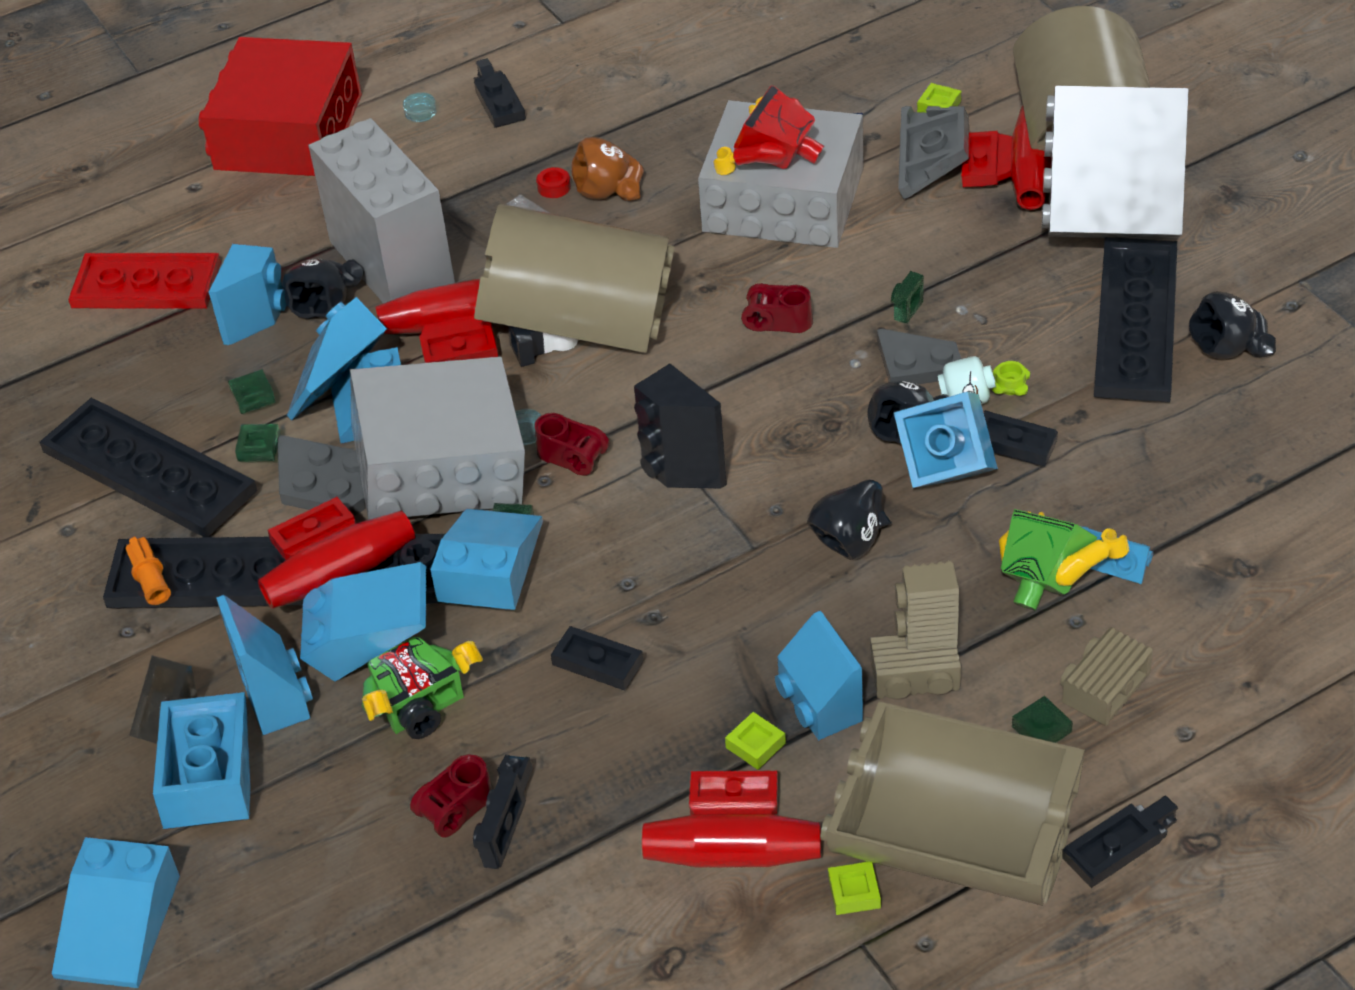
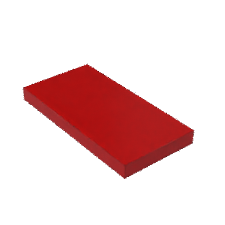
M85 253L68 300L71 308L207 309L210 301L209 290L218 274L221 259L219 253Z

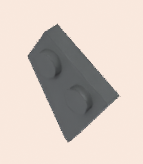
M877 329V342L889 382L908 381L916 384L939 382L938 375L943 374L945 364L961 359L956 342Z

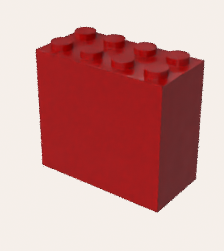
M239 37L234 49L229 52L228 61L224 69H221L219 72L218 81L215 88L209 93V100L204 110H201L199 113V127L204 131L206 139L205 150L207 156L211 158L213 169L315 176L309 144L348 128L362 96L352 43Z

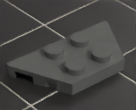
M911 106L901 108L898 189L903 199H906L969 159V116L964 106H950L948 108L928 106L926 112H914Z
M279 435V495L282 504L310 510L338 497L354 516L366 508L356 450Z

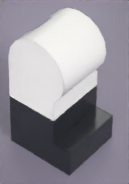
M508 326L510 346L521 367L535 364L534 356L549 353L553 350L567 351L574 348L578 343V339Z

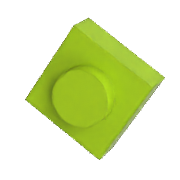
M930 83L917 102V112H926L928 106H939L941 108L958 106L961 102V90Z
M752 712L725 737L726 749L758 770L786 744V738L783 731Z
M872 862L828 868V880L836 915L881 908V898Z

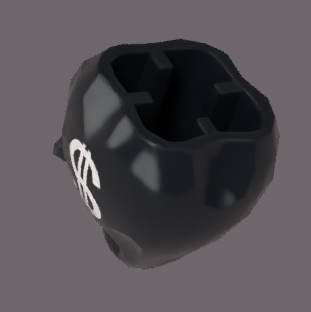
M310 259L289 268L283 277L282 286L285 290L286 304L291 312L298 317L306 319L314 316L326 318V315L340 302H345L347 288L357 286L363 277L364 269L354 259L348 260L344 264L324 259Z
M1216 291L1205 295L1189 320V331L1192 338L1208 356L1220 360L1231 359L1246 350L1252 356L1262 358L1274 355L1276 352V338L1268 334V321L1247 302L1233 294Z
M908 381L885 383L875 390L869 402L867 410L869 427L880 439L895 441L902 446L894 412L949 396L942 394L932 397L926 388Z
M871 479L825 495L814 504L807 519L808 526L823 544L849 560L860 559L867 554L874 543L878 528L890 525L892 522L882 509V486L879 482Z

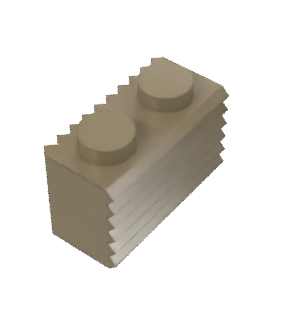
M948 560L945 564L939 562L937 565L932 562L929 565L922 563L920 566L914 564L912 567L905 565L902 568V583H895L896 605L898 609L902 608V611H895L894 613L897 636L905 637L907 650L958 645L959 587L954 564Z
M1114 627L1109 628L1100 639L1093 637L1087 644L1078 665L1071 663L1061 677L1060 685L1063 686L1062 702L1108 726L1114 715H1117L1119 709H1122L1123 704H1126L1127 700L1131 698L1145 678L1149 676L1153 655L1152 648L1145 646L1143 642L1138 643L1135 638L1131 639L1128 635H1123L1121 631H1116Z
M904 636L870 637V660L878 698L882 699L886 696L888 698L901 699L909 694L915 696L918 693L923 695L926 692L941 695L951 690L957 691L960 689L961 664L957 645L907 650Z

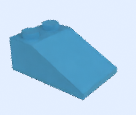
M357 297L346 306L343 302L338 303L326 315L327 320L316 330L319 336L311 347L287 413L291 420L330 389L361 354L370 353L387 330Z
M466 509L441 539L431 567L437 602L515 610L543 523L542 516Z
M418 562L333 578L322 586L311 590L303 599L300 659L336 682L371 659L425 629L426 566Z
M225 595L217 597L216 599L237 667L262 734L266 735L310 719L306 702L313 700L306 678L297 679L295 674L301 671L294 648L286 650L281 636Z
M245 692L161 702L153 796L163 829L249 819L251 785Z
M85 837L70 874L52 969L54 979L139 988L180 877L169 846Z

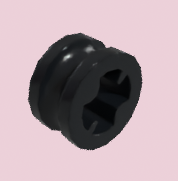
M415 539L406 543L400 553L403 565L421 562L426 566V577L432 575L431 567L437 553L435 545L426 539ZM423 556V560L416 561L417 557Z
M419 697L403 706L399 712L398 720L412 739H422L431 735L437 729L441 721V715L433 708V704L429 699Z

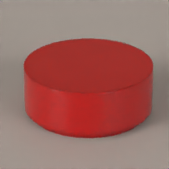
M547 168L537 175V190L543 197L559 198L566 195L571 189L570 175L562 168Z

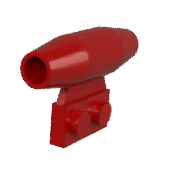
M1023 106L1020 109L1012 136L1000 134L998 130L969 133V159L962 163L961 178L963 187H983L986 185H997L998 181L1012 177L1017 203L1024 209L1033 210L1041 207L1045 202L1047 193H1043L1044 169L1051 168V157H1044L1043 150L1031 148Z
M480 279L418 290L375 306L378 320L387 328L383 335L421 333L419 339L425 363L498 357L491 323L474 319Z
M335 497L267 530L272 544L285 561L258 580V585L271 609L303 600L311 590L322 586L333 578L364 573L378 566L403 548L406 543L415 539L414 529L402 510L356 523L354 515L338 497Z
M777 770L691 771L690 815L643 823L642 855L643 859L695 868L773 867L821 858L820 822L775 815L777 814L778 798Z

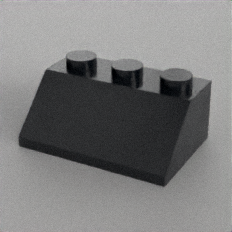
M670 363L634 385L636 402L634 409L637 414L639 429L637 437L640 442L642 456L640 464L644 472L651 478L655 477L667 488L721 489L726 486L721 403Z

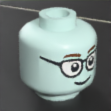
M976 356L948 362L943 368V374L938 375L942 394L950 397L964 392L979 394L981 404L988 402L990 397L989 389L996 387L991 365L983 367L981 360Z

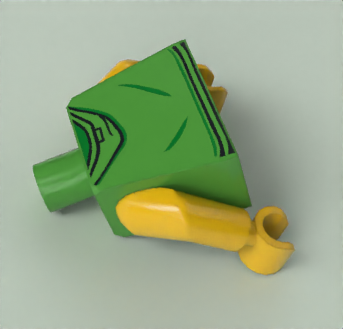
M1014 509L1010 528L999 539L1002 573L1020 583L1013 603L1036 611L1044 590L1065 595L1069 592L1072 585L1094 565L1107 557L1119 559L1127 555L1129 552L1127 536L1121 535L1117 538L1116 531L1107 528L1101 534L1102 541L1096 540L1097 537L1077 524L1045 517L1043 512H1039L1037 515L1029 511L1025 512Z

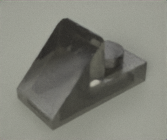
M155 655L151 656L129 736L157 744L161 702L198 698L192 666Z

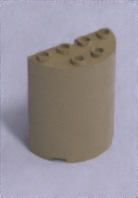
M1077 5L1056 10L1039 18L1027 27L1013 46L1032 149L1045 151L1046 132H1052L1053 122L1046 121L1047 95H1054L1055 86L1151 88L1140 41L1135 30L1121 16L1106 9Z
M499 204L486 248V264L483 277L480 278L474 319L647 353L649 338L657 340L661 319L657 317H661L665 299L663 295H665L675 246L668 245L669 237Z
M879 701L872 718L865 717L860 733V742H862L860 749L853 748L847 766V774L850 775L846 782L840 781L837 786L834 798V806L836 807L834 814H826L820 838L823 841H827L829 850L832 853L1041 906L1047 903L1060 869L1062 849L1066 846L1071 822H1068L1072 802L1078 795L1085 750Z

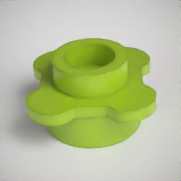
M1005 361L993 369L996 387L991 388L994 393L1022 396L1028 392L1026 380L1030 378V371L1021 363Z

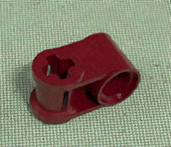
M759 283L748 289L746 297L748 306L744 308L741 316L742 323L748 329L757 332L781 331L802 333L812 327L811 294L808 288L802 285L787 286ZM760 293L762 294L761 300L758 298Z
M546 413L535 422L537 455L544 462L566 468L577 475L585 476L590 474L594 469V461L598 455L604 454L610 445L608 437L599 428L582 424L558 413Z
M467 754L458 757L433 780L417 790L411 800L410 810L416 816L425 817L434 825V831L440 837L446 838L453 835L468 819L486 806L488 793L493 789L486 763L477 755Z

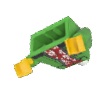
M413 637L369 661L367 665L370 677L363 683L362 709L367 714L369 721L385 713L395 734H398L405 730L398 720L399 712L403 706L415 698L425 697L431 701L433 708L440 711L464 698L459 671L463 674L467 673L470 670L469 666L471 664L482 662L483 658L473 641L464 642L452 651L436 645H428L420 637Z

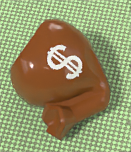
M587 137L580 141L572 160V176L576 183L577 191L592 200H603L614 192L625 201L640 199L639 183L644 174V168L636 159L612 142L602 138Z

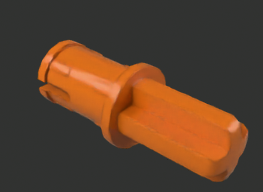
M134 536L129 539L130 543L125 548L133 566L131 570L132 576L137 582H140L145 599L149 604H162L171 595V591L162 575V562L155 558L150 544L145 537L137 539Z

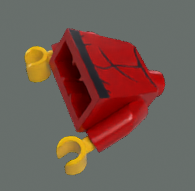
M771 85L765 95L756 100V105L748 107L750 116L743 124L734 144V152L729 147H721L716 153L717 158L713 161L716 173L719 175L732 173L736 168L735 163L737 165L755 162L766 163L786 169L796 154L815 164L825 146L808 136L815 122L814 116L804 109L798 99L789 98Z

